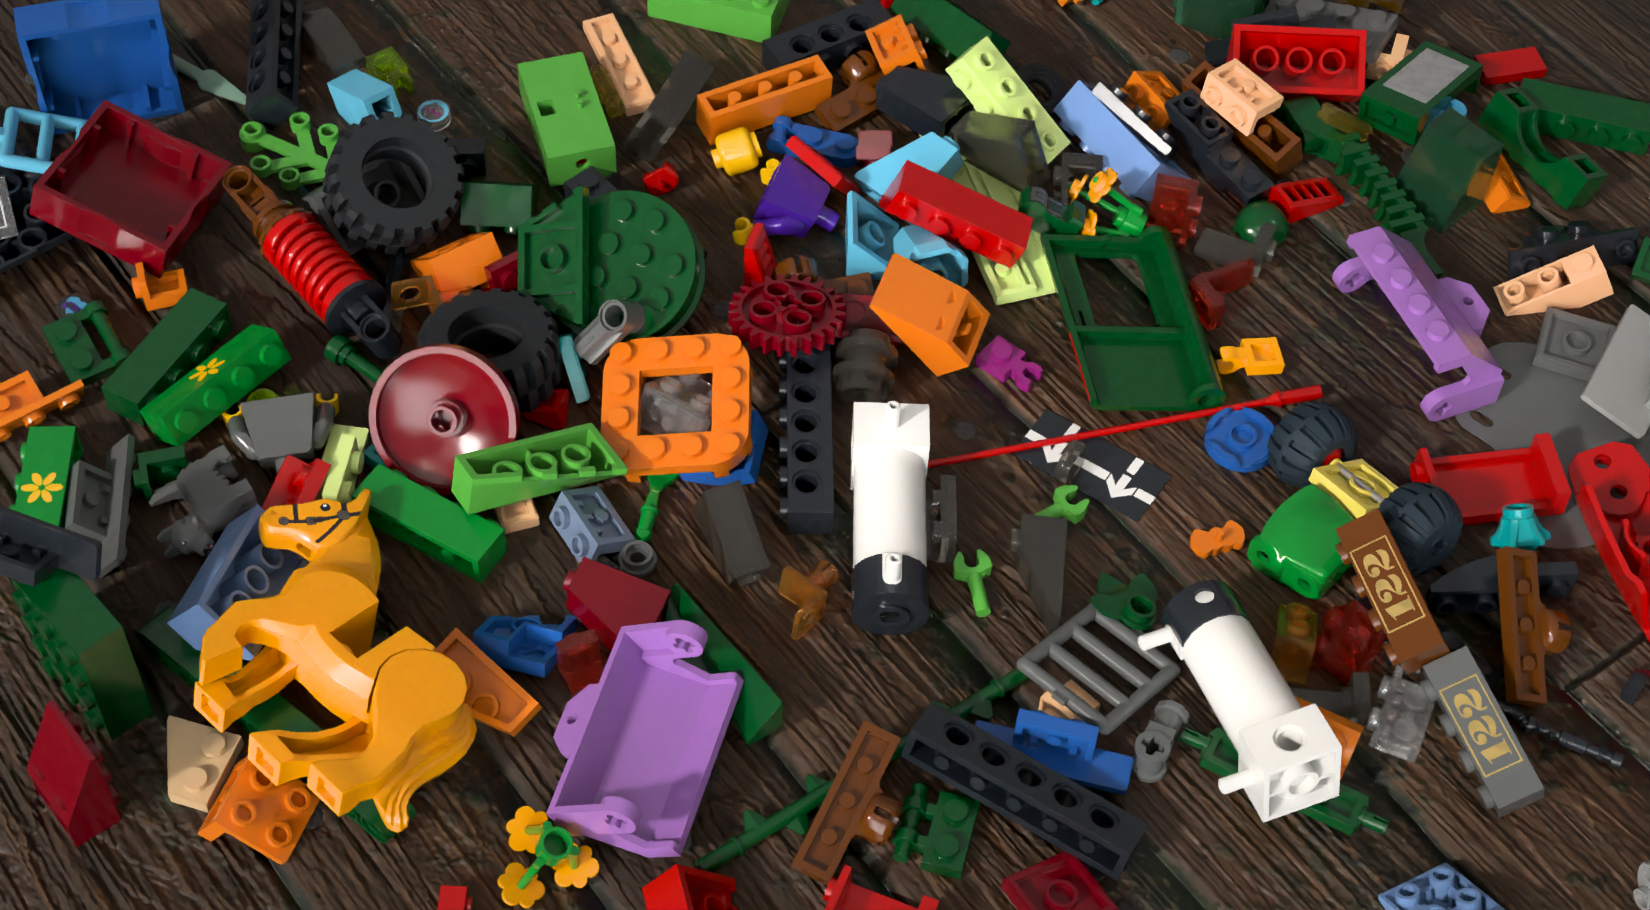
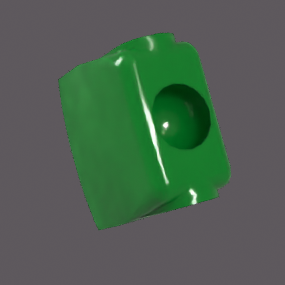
M1313 484L1304 486L1283 502L1266 522L1261 534L1255 535L1252 538L1247 557L1252 562V567L1272 581L1296 591L1306 598L1319 599L1352 566V563L1345 566L1335 547L1336 544L1341 542L1335 529L1355 519L1335 499ZM1261 551L1264 552V553L1268 556V558H1266V557L1261 553Z

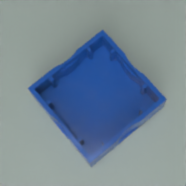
M59 0L13 8L18 42L28 73L35 82L37 102L41 112L89 120L104 100L143 119L185 112L181 86L159 0ZM57 128L54 129V135L74 132Z

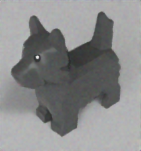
M224 444L210 451L204 458L197 459L194 463L190 462L186 468L181 470L177 480L155 489V493L149 501L150 506L153 507L171 500L183 498L190 508L188 514L162 530L157 536L159 542H171L164 553L165 558H173L181 553L185 555L198 553L201 556L209 555L214 547L212 536L224 530L228 523L258 504L255 500L257 499L247 479L230 485V481L235 482L240 478L231 462L233 459Z

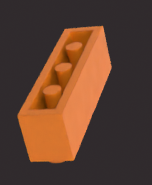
M817 54L697 95L696 123L709 144L713 145L717 135L732 129L745 127L751 132L774 124L775 118L778 116L792 118L813 111L817 105L831 98L833 76Z

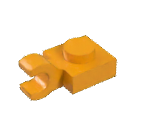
M1276 337L1247 338L1241 340L1239 347H1221L1219 351L1222 359H1217L1215 362L1219 374H1231L1245 367L1247 376L1282 374L1285 366Z

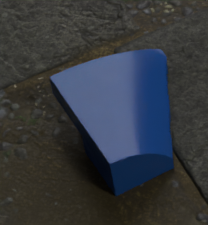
M527 615L524 617L490 616L473 632V643L501 668L545 678L567 648L577 628L578 618L573 615H565V621L562 624H542L540 615Z

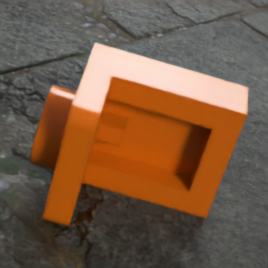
M143 262L135 263L137 277L131 278L136 299L143 298L147 311L173 307L189 290L184 268L165 272L159 279L153 275L147 276Z

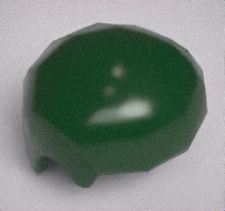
M1264 200L1251 202L1240 210L1233 226V233L1238 232L1243 246H1250L1259 251L1273 250L1284 242L1289 230V223L1283 211L1274 203Z

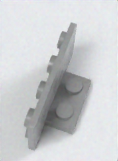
M1631 304L1625 310L1580 398L1637 439H1641L1645 435L1650 425V315L1634 304Z

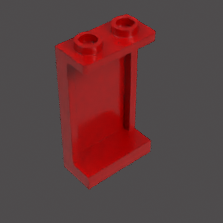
M1550 433L1535 434L1529 448L1430 458L1427 447L1419 448L1415 461L1410 464L1412 482L1433 484L1450 494L1460 509L1463 525L1498 522L1503 516L1502 507L1514 503L1532 504L1537 517L1562 515L1572 494Z

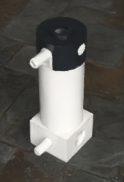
M889 401L887 403L854 402L850 466V489H854L851 615L854 623L861 629L873 634H906L922 627L930 616L926 532V477L930 451L929 404H908Z
M1207 580L1197 582L1181 590L1169 601L1163 610L1161 618L1163 628L1141 635L1137 640L1140 649L1143 651L1169 642L1171 643L1180 660L1189 667L1238 752V772L1218 780V787L1221 793L1228 794L1244 788L1263 823L1339 796L1342 755L1340 742L1316 703L1301 707L1255 632L1249 616L1231 587L1223 581Z

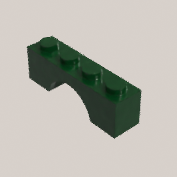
M1519 87L1498 90L1477 121L1486 130L1487 135L1497 141L1508 152L1509 157L1519 163L1530 174L1531 179L1541 185L1552 196L1553 201L1565 210L1587 205L1608 174L1586 153L1559 158L1549 152L1542 143L1538 131L1540 108Z

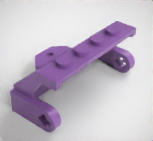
M1381 226L1348 235L1346 243L1350 249L1355 250L1359 257L1343 262L1333 272L1332 280L1338 289L1343 293H1349L1359 289L1367 281L1375 279L1434 363L1433 368L1439 374L1462 366L1467 373L1463 380L1439 387L1423 398L1420 408L1428 420L1439 421L1496 403L1505 379L1501 375L1503 369L1480 339L1490 309L1471 284L1449 277L1437 279L1411 242Z
M673 620L621 626L599 683L589 684L567 702L553 738L561 754L568 760L546 814L561 828L566 829L571 836H587L648 858L681 856L744 680L736 672L709 674L679 659L697 657L703 653L708 640V634L699 625L686 620Z

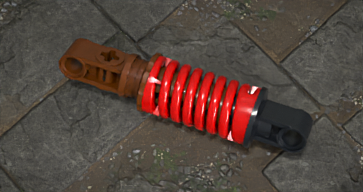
M236 165L228 169L222 178L223 187L253 224V233L259 240V253L263 259L278 270L279 274L300 294L308 306L323 319L327 329L334 336L343 334L348 338L357 335L376 357L388 359L395 356L402 347L403 339L388 317L383 313L387 300L385 289L357 264L355 259L326 231L324 226L318 223L317 216L311 210L307 211L302 207L296 208L290 201L280 200L245 165Z

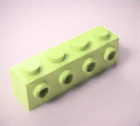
M987 36L970 47L945 69L954 84L962 90L973 104L977 113L985 119L995 132L996 137L1004 143L1015 157L1017 163L1024 168L1028 175L1048 165L1071 143Z

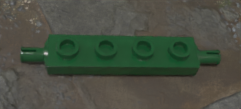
M1185 726L1179 741L1201 750L1199 766L1223 777L1238 772L1239 754L1225 730L1217 727L1207 736ZM1341 783L1339 796L1298 810V812L1350 836L1360 825L1366 826L1384 836L1391 820L1367 810L1369 807V796Z

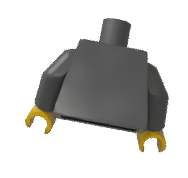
M313 392L240 403L238 405L239 411L236 414L228 415L225 411L222 413V416L229 430L232 442L248 459L258 460L261 468L276 467V472L278 473L285 457L288 455L303 462L315 460V451L323 448L334 425V418L339 413L338 394L334 393L333 399L325 401L322 400L321 393H317L315 402Z

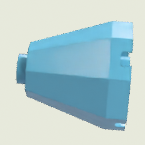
M914 224L902 227L893 237L894 254L897 253L961 287L968 283V258L961 249Z

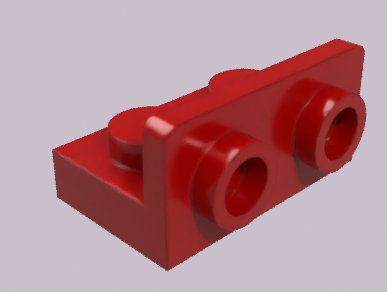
M288 455L285 457L261 508L266 511L273 506L303 504L314 501L331 464L319 458L308 464Z

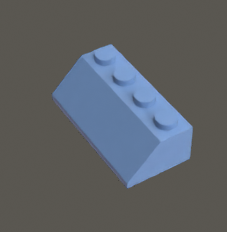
M1078 80L1053 109L1062 119L1059 125L1070 135H1077L1082 140L1079 146L1090 156L1094 157L1096 155L1102 161L1099 167L1104 172L1108 168H1112L1118 173L1117 178L1121 181L1119 188L1131 199L1135 200L1136 197L1151 202L1188 184L1191 180L1174 160L1162 159L1091 92L1095 87Z
M258 504L228 523L167 622L172 629L196 650L201 651L202 638L206 630L234 602L280 594L293 571L306 567L310 562L293 551L287 549L274 550L266 548L262 544L258 534L260 516L265 511ZM249 643L243 646L242 659L251 661L259 653L263 645Z

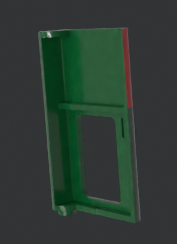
M1157 225L1149 226L1138 237L1040 235L1043 251L1092 408L1102 411L1190 412L1215 408L1223 404L1226 399V393L1169 229ZM1075 258L1134 260L1138 265L1158 327L1096 325Z

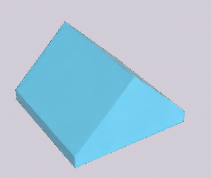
M853 190L847 193L846 276L869 272L871 279L881 280L890 258L894 254L893 237L899 232V224Z

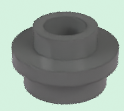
M631 541L619 553V567L622 572L637 578L647 576L656 568V552L644 541ZM634 560H642V562H639V563H635V562H633V561H634Z

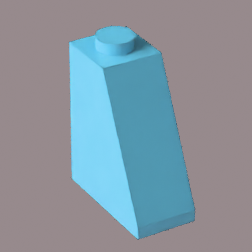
M356 68L327 83L338 113L350 125L353 123L359 125L363 117L371 114L377 120L381 112L392 111L394 117L399 118L402 115L393 86Z
M930 132L859 170L854 177L861 191L879 203V200L907 160L950 180L964 163L959 152L960 147L953 139L948 136L941 138L935 133Z

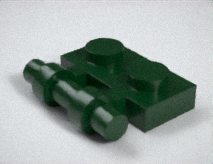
M915 783L912 785L910 795L904 798L902 805L903 821L901 827L895 830L893 844L895 845L893 859L906 863L909 861L911 852L922 854L920 870L961 880L980 802L972 798L940 791L937 805L928 803L925 800L928 788L923 784ZM920 820L931 823L928 836L920 835L917 832Z

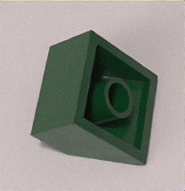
M481 180L463 182L465 189L464 195L461 198L460 225H470V232H491V226L505 227L504 233L518 234V226L537 215L540 184Z

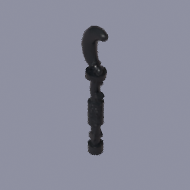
M1496 698L1503 713L1515 719L1520 728H1523L1524 733L1530 734L1532 730L1546 735L1547 740L1555 739L1557 744L1565 746L1580 754L1586 752L1593 755L1599 761L1605 760L1609 762V766L1616 769L1620 768L1624 754L1617 751L1611 753L1605 747L1592 745L1588 739L1564 729L1561 731L1546 725L1543 721H1536L1535 715L1529 714L1527 716L1517 704L1506 702L1505 699Z

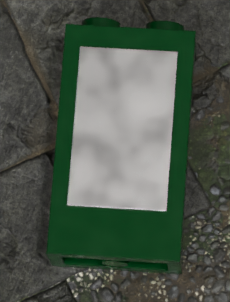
M1426 40L1361 93L1357 121L1415 146L1422 140L1424 124L1463 90L1473 94L1479 89L1483 64Z

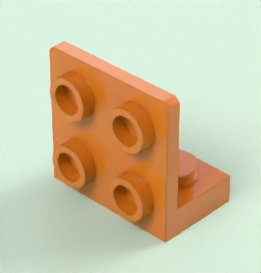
M246 756L234 766L197 834L210 842L223 833L230 834L282 865L288 861L320 798L307 787V784L299 779L275 786Z

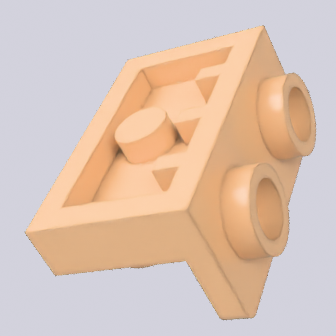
M1236 58L1208 72L1200 98L1245 136L1253 133L1258 119L1280 108L1284 99L1282 95Z

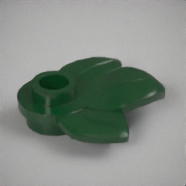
M1105 572L1100 573L1097 582L1098 594L1090 598L1095 609L1106 617L1122 620L1133 629L1147 630L1151 628L1157 619L1155 603L1158 600L1157 590L1151 580L1144 573L1135 576L1127 585Z

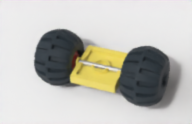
M1307 402L1294 407L1290 413H1286L1281 418L1280 423H1277L1273 429V434L1270 435L1267 446L1270 450L1268 452L1269 464L1281 481L1301 489L1304 486L1313 484L1335 499L1354 519L1379 509L1413 576L1430 572L1449 556L1461 536L1463 519L1457 503L1448 492L1433 484L1421 482L1407 483L1397 487L1363 459L1353 460L1358 446L1355 428L1344 412L1334 406L1322 402Z

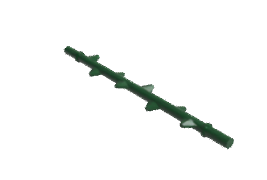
M1015 668L997 680H990L989 685L952 707L937 701L933 702L963 719L971 714L989 721L993 718L991 702L997 698L1002 699L1005 697V693L1030 678L1019 671L1018 668ZM910 732L901 737L890 763L901 757ZM813 774L808 775L805 779L807 794L768 818L751 809L743 813L744 832L736 837H729L728 842L695 861L697 869L711 872L732 858L743 856L744 851L784 827L801 836L808 833L807 813L822 805L835 777L826 781Z

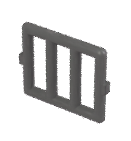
M1092 603L1088 604L1021 656L1016 663L1019 671L1042 689L1052 694L1051 697L1059 704L1065 705L1089 725L1099 727V733L1102 735H1108L1177 678L1181 672L1180 666L1156 647L1146 651L1140 649L1137 639L1145 633L1141 630L1130 629L1120 620L1104 616L1095 609ZM1094 620L1160 671L1152 678H1149L1084 629V627ZM1072 638L1130 682L1137 690L1127 697L1061 645ZM1049 656L1115 708L1106 716L1102 715L1040 667L1038 663Z

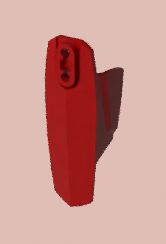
M1612 441L1578 453L1569 464L1567 471L1578 507L1597 551L1631 614L1650 643V467L1632 445ZM1605 464L1607 468H1598L1596 465ZM1616 488V493L1622 495L1624 498H1613L1611 496L1612 489Z

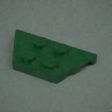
M578 186L572 190L574 194L560 204L552 203L543 209L539 216L531 217L518 226V292H521L525 298L529 295L540 302V305L545 306L550 312L578 325L587 327L589 325V189L584 186Z

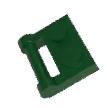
M101 300L92 301L82 310L41 327L44 337L70 384L81 379L85 387L112 375L132 353L129 348H125L107 317L108 310ZM95 324L112 354L111 357L102 360L84 327Z

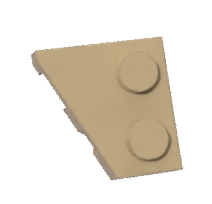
M169 715L167 719V769L170 801L209 813L244 745L242 736L226 731L220 733L216 728Z

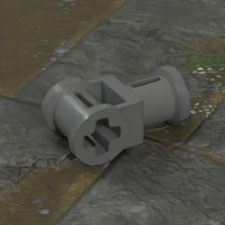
M1159 701L1154 709L1156 715L1154 720H1150L1146 730L1136 738L1134 746L1136 754L1133 756L1134 761L1131 771L1142 782L1155 783L1162 780L1166 775L1167 761L1172 753L1174 741L1181 727H1185L1190 720L1189 712L1176 701Z

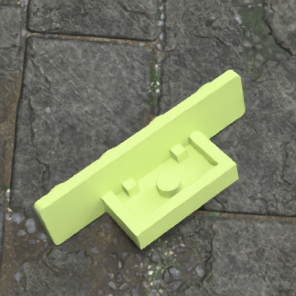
M333 425L322 460L331 464V467L314 501L325 498L345 504L352 501L351 494L355 491L357 475L361 474L363 469V452L366 449L370 436L367 428Z

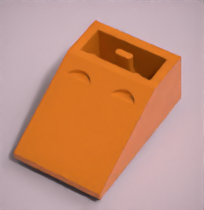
M897 253L892 254L869 305L937 377L969 367L990 316V313L968 290Z

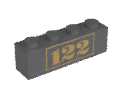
M1468 647L1460 648L1424 665L1423 673L1425 679L1420 681V685L1429 702L1432 703L1437 700L1444 713L1438 716L1448 738L1456 736L1462 750L1458 751L1457 754L1464 769L1468 774L1471 772L1476 773L1481 783V786L1477 787L1476 790L1485 808L1489 810L1494 807L1500 818L1544 798V787Z

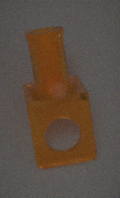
M432 275L391 283V306L394 311L428 305L431 314L434 315L435 309L443 302L448 304L451 302L452 297L462 294V296L469 295L473 288L472 286L441 292L436 288ZM417 288L419 290V293L411 299L400 298V294L406 289Z
M821 561L806 576L789 565L782 571L779 593L801 608L795 615L791 637L796 641L823 618L828 595L825 589L839 578L838 570L833 564L825 571L823 570L829 565V561ZM810 614V616L808 617V619L804 622V620H805V618L807 617V615Z

